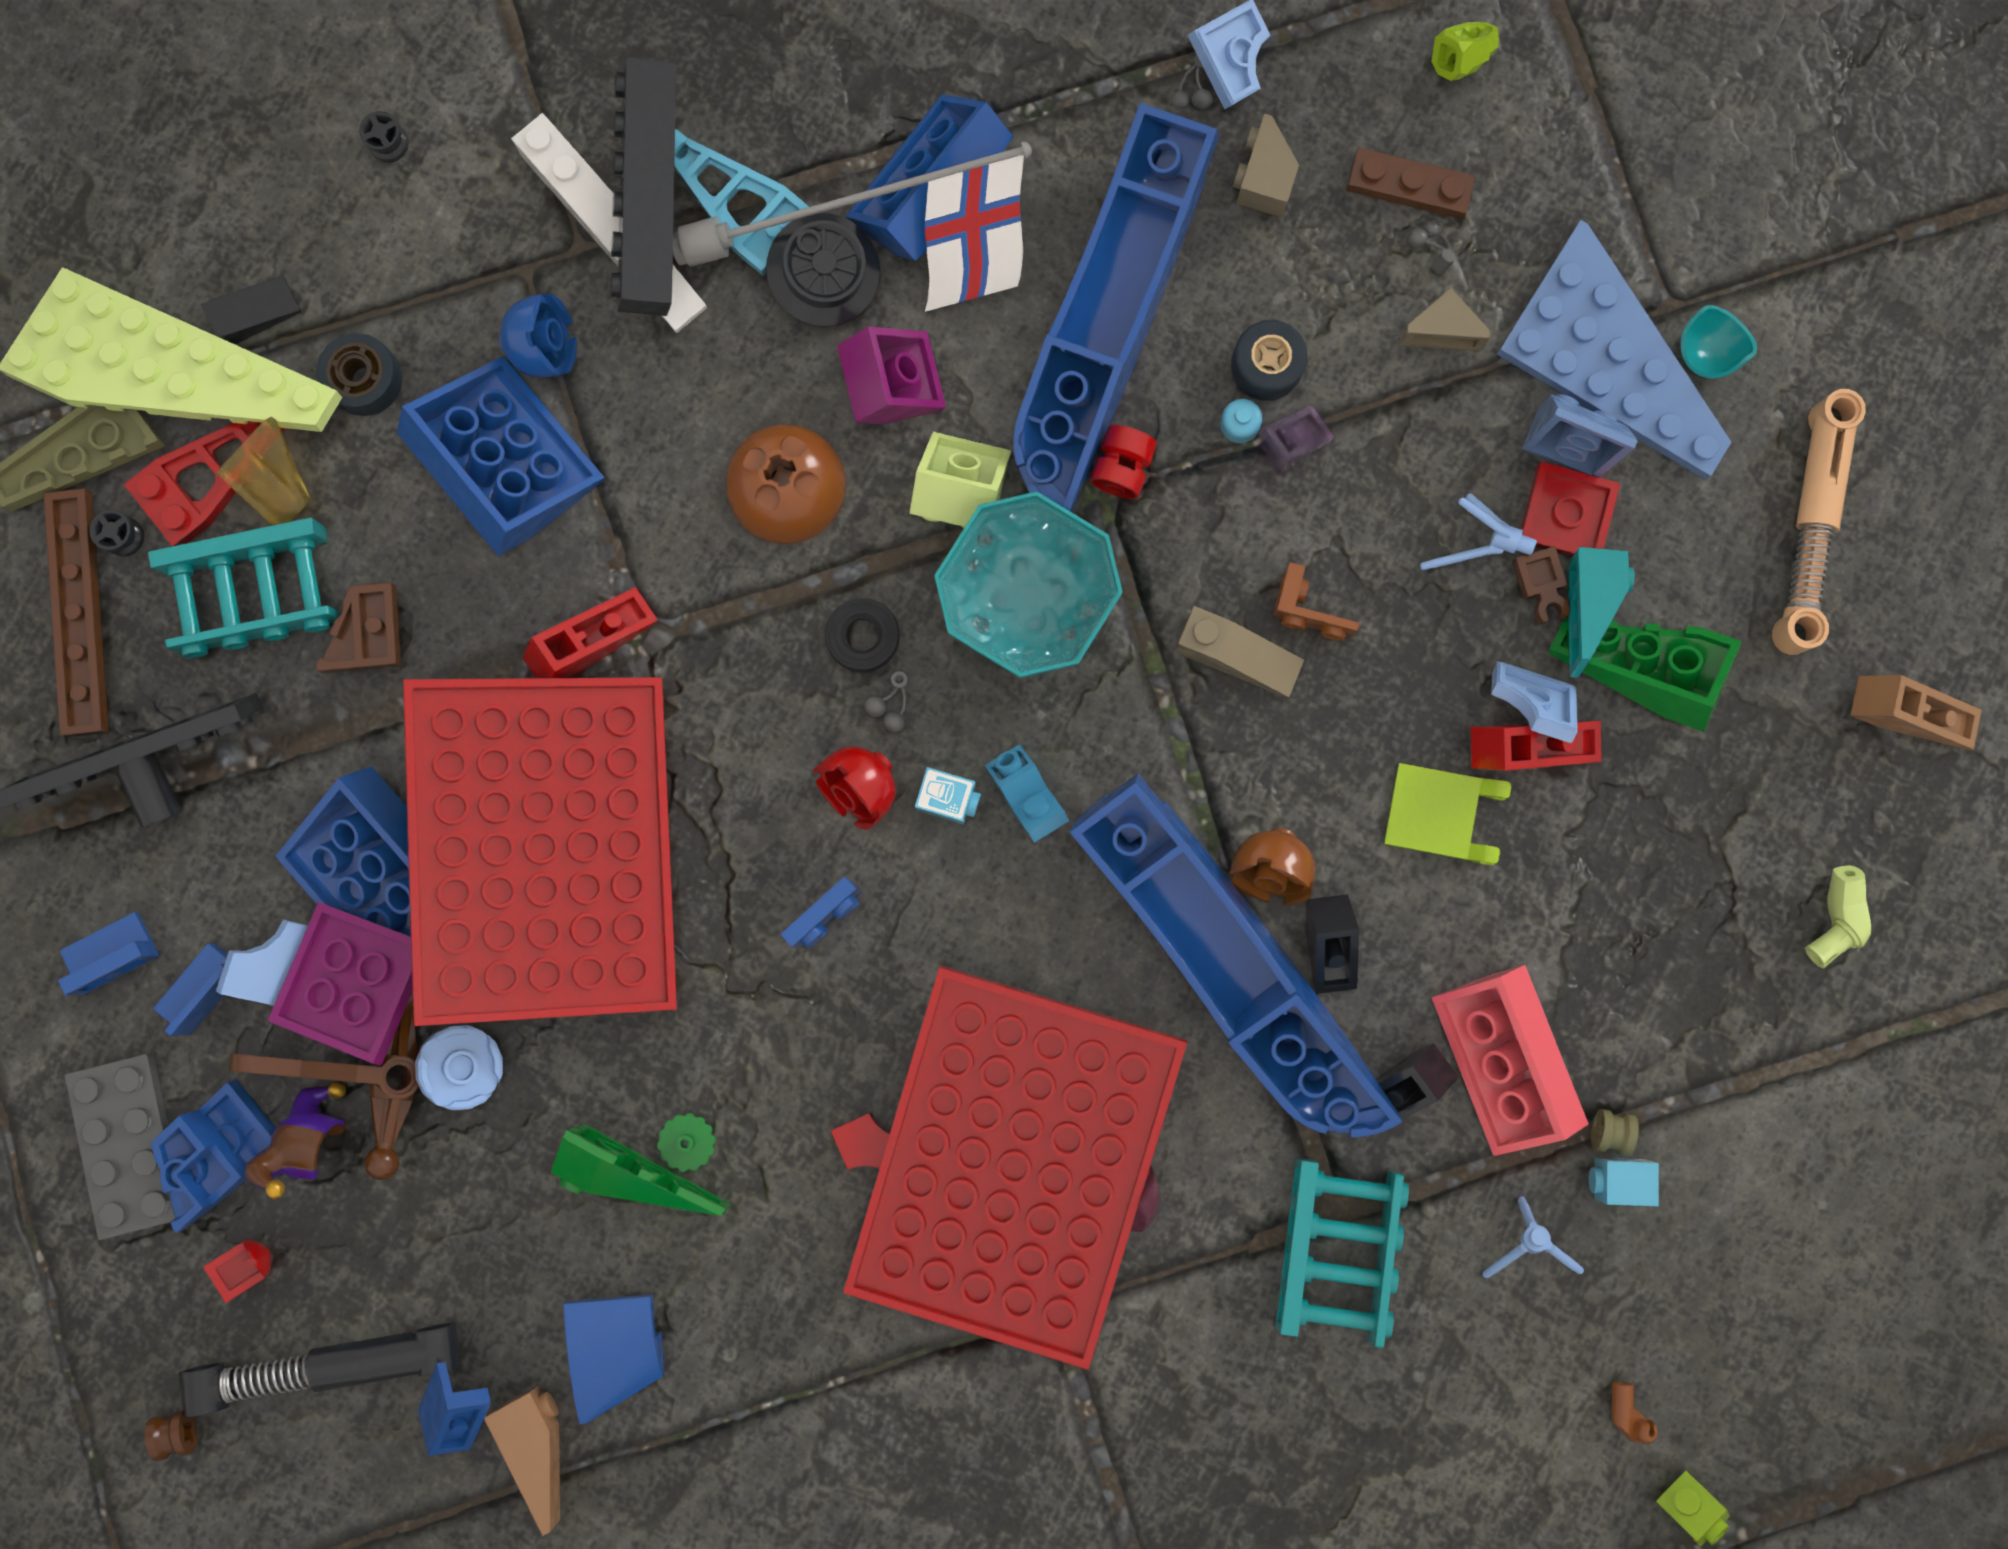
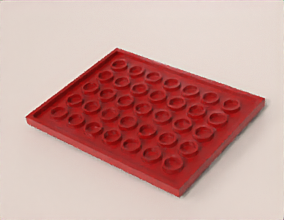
M662 677L403 679L413 1026L677 1010Z
M940 965L843 1293L1089 1370L1187 1046V1040Z

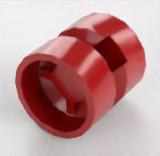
M1122 425L1108 426L1100 449L1104 457L1096 459L1089 482L1092 486L1107 494L1124 499H1138L1146 478V474L1142 469L1150 467L1158 444L1157 441L1148 434Z

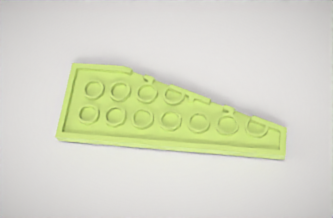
M63 267L0 363V371L6 376L74 407L87 408L88 405L104 406L108 410L123 411L124 409L143 410L152 415L210 421L211 418L229 419L232 423L247 424L250 421L270 423L273 427L322 432L342 399V396L335 389Z

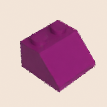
M868 326L837 345L856 423L889 424L942 411L946 408L927 331Z

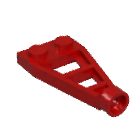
M250 421L247 424H229L155 459L127 481L124 486L172 547L187 544L215 521L278 440V436L288 428L273 427L270 423ZM261 424L266 428L264 433L260 430L259 426ZM240 439L247 448V453L233 469L226 471L216 459L214 453L229 441ZM205 463L215 474V483L202 500L193 501L177 482V478L181 471L195 464Z

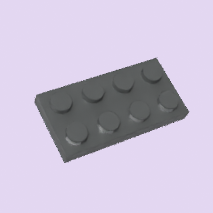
M154 1053L143 1054L65 1074L98 1241L171 1222L175 1219L170 1196L169 1193H163L160 1182L161 1171L155 1162L151 1142L169 1126Z

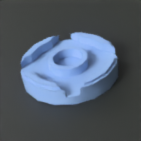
M469 1025L448 1026L433 1033L421 1046L415 1061L416 1081L422 1094L433 1104L449 1110L471 1109L484 1103L493 1094L492 1092L497 1084H499L503 1074L502 1055L497 1043L483 1031Z

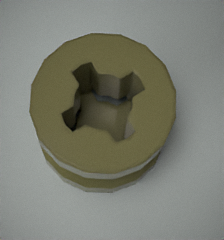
M1599 1109L1594 1117L1591 1129V1146L1593 1150L1605 1152L1608 1149H1612L1618 1155L1630 1157L1635 1150L1638 1140L1639 1125L1637 1117L1630 1114H1624L1621 1117L1614 1116L1609 1110Z

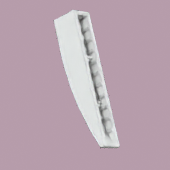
M543 113L512 137V141L526 163L618 266V257H611L612 232H619V217H612V191ZM673 265L672 304L668 315L662 317L678 333L707 309V306Z

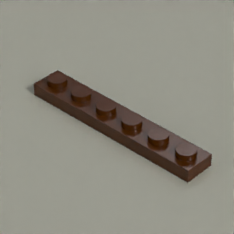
M84 488L44 493L60 736L69 738L109 733L96 544L93 543L90 537V525L94 519L92 492Z

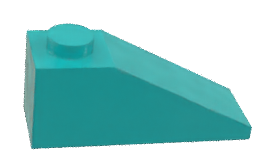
M1578 547L1567 565V596L1570 614L1568 615L1570 677L1580 676L1593 656L1627 592H1631L1633 588L1635 572L1633 568L1629 567L1628 551Z

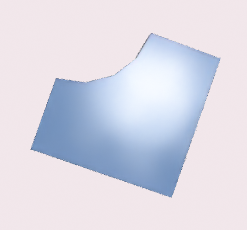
M1253 0L1243 3L1187 35L1224 109L1261 89L1256 76V57L1261 44L1271 35Z
M1497 661L1492 672L1491 695L1505 700L1517 708L1528 720L1531 731L1572 744L1577 734L1576 687Z
M283 919L275 935L263 945L247 951L229 950L216 992L226 996L274 1006L308 925Z

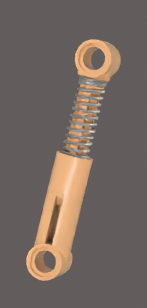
M1839 389L1832 392L1811 409L1808 416L1812 433L1796 522L1797 529L1802 531L1799 534L1801 539L1798 540L1800 546L1797 547L1799 553L1795 555L1798 560L1794 562L1796 567L1793 569L1795 573L1792 576L1794 581L1791 583L1793 588L1789 591L1792 594L1788 598L1790 603L1787 604L1788 607L1784 609L1783 617L1774 624L1772 630V639L1775 646L1781 652L1788 655H1798L1820 646L1829 634V623L1823 612L1820 611L1823 605L1819 602L1824 599L1820 594L1825 592L1821 587L1826 585L1822 580L1827 578L1823 573L1828 571L1824 566L1829 564L1826 558L1831 556L1827 553V551L1832 549L1828 544L1833 542L1829 537H1832L1834 533L1840 530L1856 429L1866 413L1862 397L1850 389ZM1831 407L1840 412L1842 422L1833 416ZM1796 623L1804 627L1806 631L1805 640L1800 639L1796 635Z

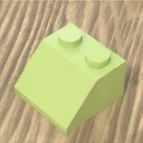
M933 432L916 471L909 514L922 516L928 521H942L965 528L978 505L1000 500L1011 450Z

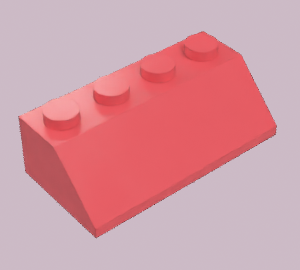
M1525 965L1488 975L1432 997L1493 1156L1563 1141L1588 1125Z

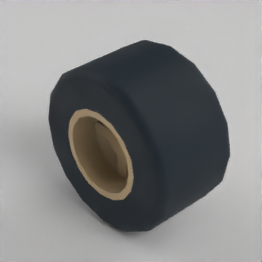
M1263 320L1249 326L1240 335L1231 358L1232 375L1237 386L1248 396L1258 400H1277L1288 395L1298 385L1307 365V346L1302 335L1294 327L1282 321Z

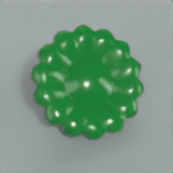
M688 1113L685 1116L678 1114L673 1120L665 1122V1129L660 1130L658 1135L660 1141L657 1143V1148L662 1151L661 1159L668 1161L670 1168H678L680 1172H686L688 1169L696 1171L700 1165H706L709 1162V1156L715 1152L713 1145L716 1142V1137L712 1134V1126L706 1124L703 1117H695L692 1113Z

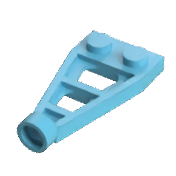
M675 129L674 169L709 218L717 216L721 223L727 222L730 230L741 227L727 210V203L739 190L750 191L766 201V207L750 224L809 207L784 185L687 138L679 130ZM708 165L716 167L731 178L716 196L710 195L697 179ZM790 222L734 237V246L731 249L764 276L766 274L767 256L770 246L777 234Z

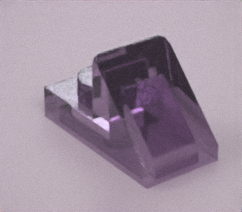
M1309 405L1264 427L1259 432L1258 442L1282 475L1301 458L1327 445L1334 438V435L1312 405Z

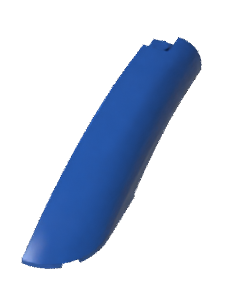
M1140 103L1113 179L1076 273L1049 334L1046 335L1015 423L1014 456L1016 466L1019 468L1027 489L1030 493L1039 492L1070 512L1074 508L1096 459L1107 428L1112 422L1153 322L1204 187L1205 175L1219 139L1218 129Z
M1138 773L1110 795L1105 794L1078 818L1072 826L1070 834L1148 927L1202 1000L1228 1038V1043L1288 1114L1315 1131L1324 1134L1327 1131L1350 1134V1137L1378 1134L1403 1122L1402 1117L1358 1052L1268 928L1166 801L1161 802Z

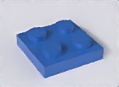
M844 876L780 935L791 947L802 948L805 946L811 949L829 933L825 926L835 917L841 920L845 919L860 905L856 898L862 893L852 880Z

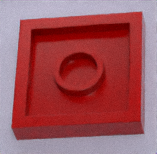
M1541 461L1536 468L1520 530H1523L1522 535L1537 540L1535 546L1537 548L1547 549L1555 546L1558 554L1573 557L1578 547L1604 549L1621 483Z

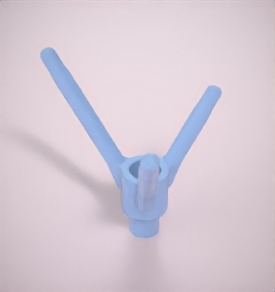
M1470 493L1466 498H1460L1458 503L1494 530L1490 544L1420 563V569L1437 568L1485 555L1502 554L1503 550L1513 554L1517 550L1531 555L1537 540L1522 535L1523 530L1509 526Z
M1521 1196L1517 1201L1527 1228L1521 1234V1244L1491 1264L1482 1273L1484 1278H1490L1526 1252L1537 1254L1542 1251L1550 1253L1577 1274H1582L1584 1269L1551 1242L1548 1230L1537 1224L1529 1204Z

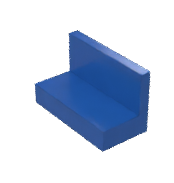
M133 912L60 950L70 974L59 979L58 982L64 995H85L159 957L139 913Z
M208 943L153 1008L170 1023L164 1030L170 1036L191 1035L224 996L217 993L216 989L228 954L215 943Z
M446 1362L436 1364L418 1408L428 1456L471 1449L491 1404L487 1388L453 1393Z

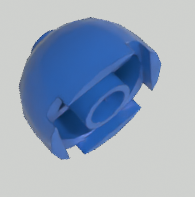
M554 294L531 295L517 301L507 309L501 324L499 344L511 364L521 373L539 378L557 377L560 374L570 372L576 361L577 339L573 337L569 340L567 325L573 324V321L564 303Z

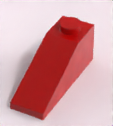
M635 587L531 637L522 659L535 678H573L655 625L658 619Z
M1577 721V734L1572 744L1531 731L1529 723L1471 727L1472 768L1506 771L1602 762L1601 721Z

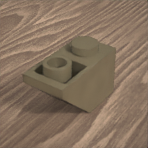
M1264 114L1260 128L1251 127L1245 151L1252 154L1248 165L1240 163L1233 188L1240 189L1236 204L1282 218L1299 164L1273 117Z

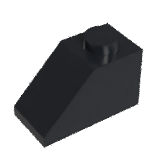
M1348 894L1308 899L1306 901V933L1316 994L1357 989L1359 926Z
M1432 1043L1403 1059L1376 1080L1403 1120L1439 1101L1459 1077L1436 1045Z

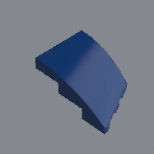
M238 1080L227 1082L200 1109L179 1115L151 1142L155 1162L161 1171L160 1182L163 1193H169L175 1216V1219L171 1221V1226L175 1233L181 1232L247 1181L248 1179L244 1174L247 1163L270 1146L271 1137L276 1128Z
M653 1294L567 1301L563 1304L570 1378L579 1424L590 1422L664 1376L662 1333L655 1332Z

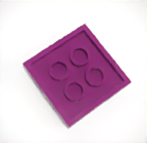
M318 902L268 1021L370 1063L382 1065L412 994L411 936Z

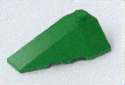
M1565 617L1549 649V654L1569 665L1568 617ZM1611 621L1593 656L1582 672L1663 718L1705 732L1742 641L1702 627L1686 626L1685 630L1660 629V624L1645 623L1644 627L1620 626L1616 621Z
M587 1124L566 1130L551 1173L561 1178L558 1183L562 1187L576 1194H582L585 1191L596 1195L717 1216L724 1215L731 1203Z

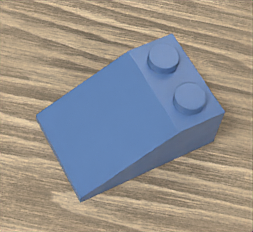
M1550 394L1539 406L1522 449L1568 469L1601 477L1635 449L1638 440L1628 426L1617 422V418L1614 415L1600 410L1594 412L1579 406V402L1576 399L1567 395L1558 394L1555 396Z

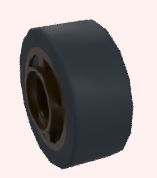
M361 333L342 335L329 343L319 357L316 371L319 383L337 390L342 396L338 407L349 414L359 416L377 414L392 405L400 393L403 379L400 363L393 353L381 341L371 335ZM367 368L364 378L353 382L354 374L359 369Z

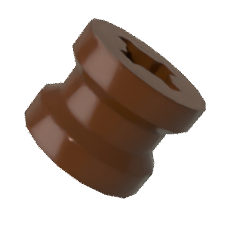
M178 1411L171 1418H165L160 1415L150 1418L146 1423L145 1446L149 1457L153 1461L165 1460L172 1453L183 1456L194 1452L197 1445V1426L194 1417H184L183 1411Z

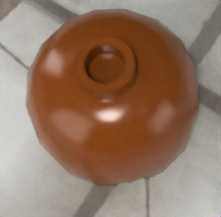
M1274 828L1271 831L1267 830L1251 835L1238 847L1232 861L1229 876L1234 875L1233 885L1248 896L1270 903V895L1285 897L1283 905H1296L1304 903L1311 897L1316 864L1309 848L1293 832L1284 828Z

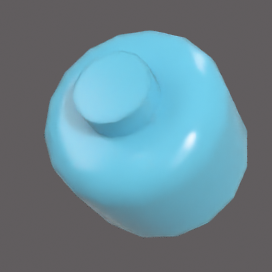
M1236 399L1229 403L1223 411L1220 420L1221 431L1232 442L1247 443L1254 439L1261 428L1263 421L1262 412L1253 401Z

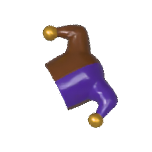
M334 1081L329 1086L304 1088L298 1093L289 1116L276 1127L271 1137L270 1146L247 1163L244 1174L251 1184L265 1190V1193L271 1199H277L285 1193V1185L280 1180H273L272 1178L284 1174L292 1179L315 1180L318 1176L317 1155L326 1134L339 1135L343 1133L347 1126L341 1119L321 1114L318 1107L322 1101L330 1097L334 1099L342 1098L346 1093L344 1083Z

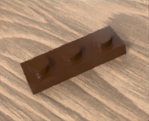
M1358 147L1346 191L1463 219L1467 213L1475 176Z

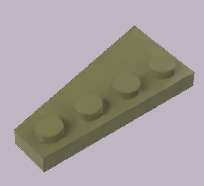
M88 405L87 408L77 407L0 462V505L7 511L13 512L43 499L44 493L62 491L166 445L141 410L124 409L123 411L108 410L104 406Z

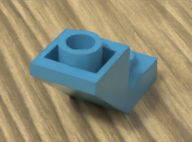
M1020 744L1000 754L996 759L985 765L1015 816L1034 843L1069 822L1065 811L1049 791L1037 767Z

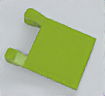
M1399 763L1384 845L1453 857L1485 865H1494L1499 861V848L1471 843L1478 798L1482 796L1499 801L1506 800L1510 796L1511 784L1507 781L1484 779Z

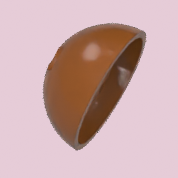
M776 424L757 430L737 447L727 468L725 488L728 503L734 516L748 532L768 542L793 544L815 537L835 520L845 499L846 475L840 457L824 437L803 426ZM785 467H788V468H790L791 470H796V471H795V472H794V471L791 472L790 470L785 469ZM776 470V473L773 476V480H769V478H771L772 473Z

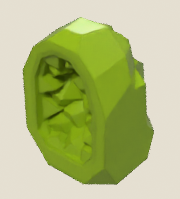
M1465 22L1444 29L1435 37L1431 62L1437 74L1453 81L1476 72L1499 47L1498 27L1486 22Z

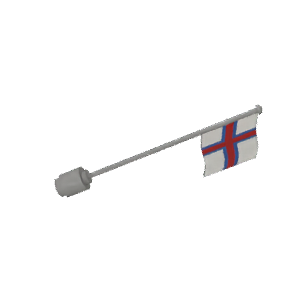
M1021 142L1022 147L731 230L727 222L721 223L717 216L679 226L678 231L673 233V255L680 266L688 264L690 267L729 256V247L734 246V237L928 182L925 237L929 268V290L925 312L1017 287L1021 276L1023 260L1020 212L1024 156L1027 159L1031 155L1032 148L1027 142Z

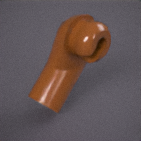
M1621 1381L1612 1382L1611 1419L1613 1424L1630 1441L1638 1444L1654 1442L1658 1434L1657 1426L1652 1420H1647L1634 1408V1384Z

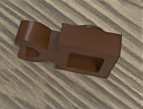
M1555 546L1533 552L1531 555L1519 556L1512 560L1524 600L1536 597L1537 604L1534 609V616L1540 625L1549 621L1546 613L1548 605L1554 606L1557 609L1560 619L1570 614L1568 602L1559 596L1557 590L1566 587L1567 582Z

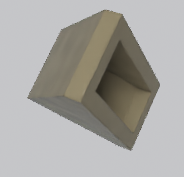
M1450 288L1408 324L1400 337V346L1480 351L1490 338V330L1455 291Z

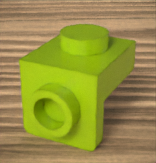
M1687 1471L1656 1501L1700 1547L1706 1541L1711 1545L1715 1544L1730 1527L1725 1522L1730 1517L1727 1509Z

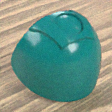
M1706 305L1689 320L1681 337V353L1686 365L1694 373L1705 378H1721L1732 374L1744 367L1757 353V343L1745 325L1727 310L1714 305Z

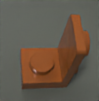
M1289 562L1283 572L1272 617L1281 619V625L1290 629L1305 630V626L1321 630V636L1332 640L1344 641L1345 637H1353L1358 632L1360 623L1296 606V603L1303 604L1309 580L1303 579L1306 566Z

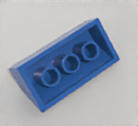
M942 94L865 191L1004 152L1005 147L1014 136L987 102ZM928 182L857 202L845 217L894 255L916 261L927 252L925 215Z

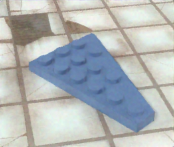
M1580 220L1497 352V355L1563 395L1576 399L1580 405L1593 412L1600 410L1614 415L1617 418V422L1628 426L1636 439L1706 480L1713 474L1730 446L1731 441L1590 226Z

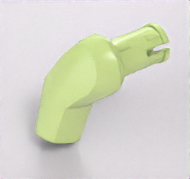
M1847 865L1833 869L1827 898L1832 928L1805 947L1808 957L1820 968L1828 966L1830 962L1850 947L1862 948L1871 935L1865 874L1855 866Z

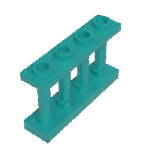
M306 518L149 551L151 568L173 579L183 636L165 640L166 649L182 654L183 658H197L207 655L208 649L220 646L226 650L247 647L249 645L248 641L263 638L265 641H277L288 638L291 631L304 629V632H320L329 629V623H334L340 616V612L330 606H321L312 557L315 545L328 542L325 526L313 518ZM290 551V553L295 554L305 610L281 615L271 560L275 558V553ZM249 559L255 565L264 619L240 623L231 568L235 566L234 562ZM209 568V570L214 571L223 627L200 632L190 577L194 575L195 570Z
M1296 1157L1275 1327L1282 1335L1298 1337L1299 1325L1305 1326L1306 1322L1369 1330L1368 1341L1374 1347L1384 1348L1385 1337L1390 1338L1393 1332L1394 1316L1393 1312L1388 1311L1390 1294H1396L1399 1282L1398 1269L1393 1268L1395 1251H1401L1403 1245L1404 1229L1398 1223L1400 1208L1405 1209L1408 1203V1183L1403 1182V1174L1390 1170L1387 1171L1386 1184L1325 1176L1324 1171L1318 1170L1319 1163L1315 1160ZM1329 1193L1384 1201L1381 1227L1319 1218L1317 1213H1313L1315 1196ZM1318 1235L1379 1244L1376 1270L1314 1261L1313 1256H1308L1310 1239H1316ZM1313 1278L1374 1287L1371 1313L1308 1304V1300L1303 1299L1304 1283L1311 1282Z

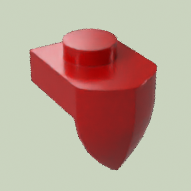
M246 1239L205 1264L203 1268L225 1303H227L269 1275L272 1263L271 1252L264 1244Z

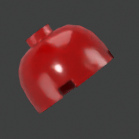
M855 746L840 748L826 757L813 770V773H820L821 775L815 782L826 801L842 817L847 814L848 810L858 819L853 825L860 829L869 830L873 828L892 808L896 795L895 780L891 773L892 765L880 752L876 751L873 753L866 748Z

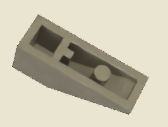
M1196 606L1193 607L1174 651L1285 698L1290 697L1304 659L1237 623Z

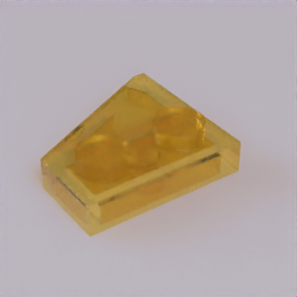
M272 416L264 420L216 472L272 525L291 522L311 502L278 423Z

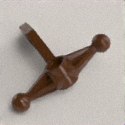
M411 994L382 1065L372 1064V1066L231 1054L229 1071L368 1083L371 1088L369 1097L376 1147L368 1153L365 1159V1169L373 1179L386 1180L397 1172L400 1165L399 1157L396 1151L393 1150V1145L413 1101L414 1092L419 1087L415 1076V1061L418 1056L415 1027L413 1026V995ZM396 1065L402 1072V1081L398 1087L392 1089L386 1082V1075L388 1070Z

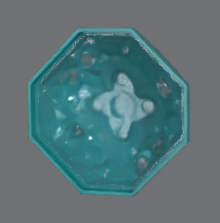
M1037 491L978 505L934 575L948 635L1018 678L1078 665L1123 593L1109 535Z

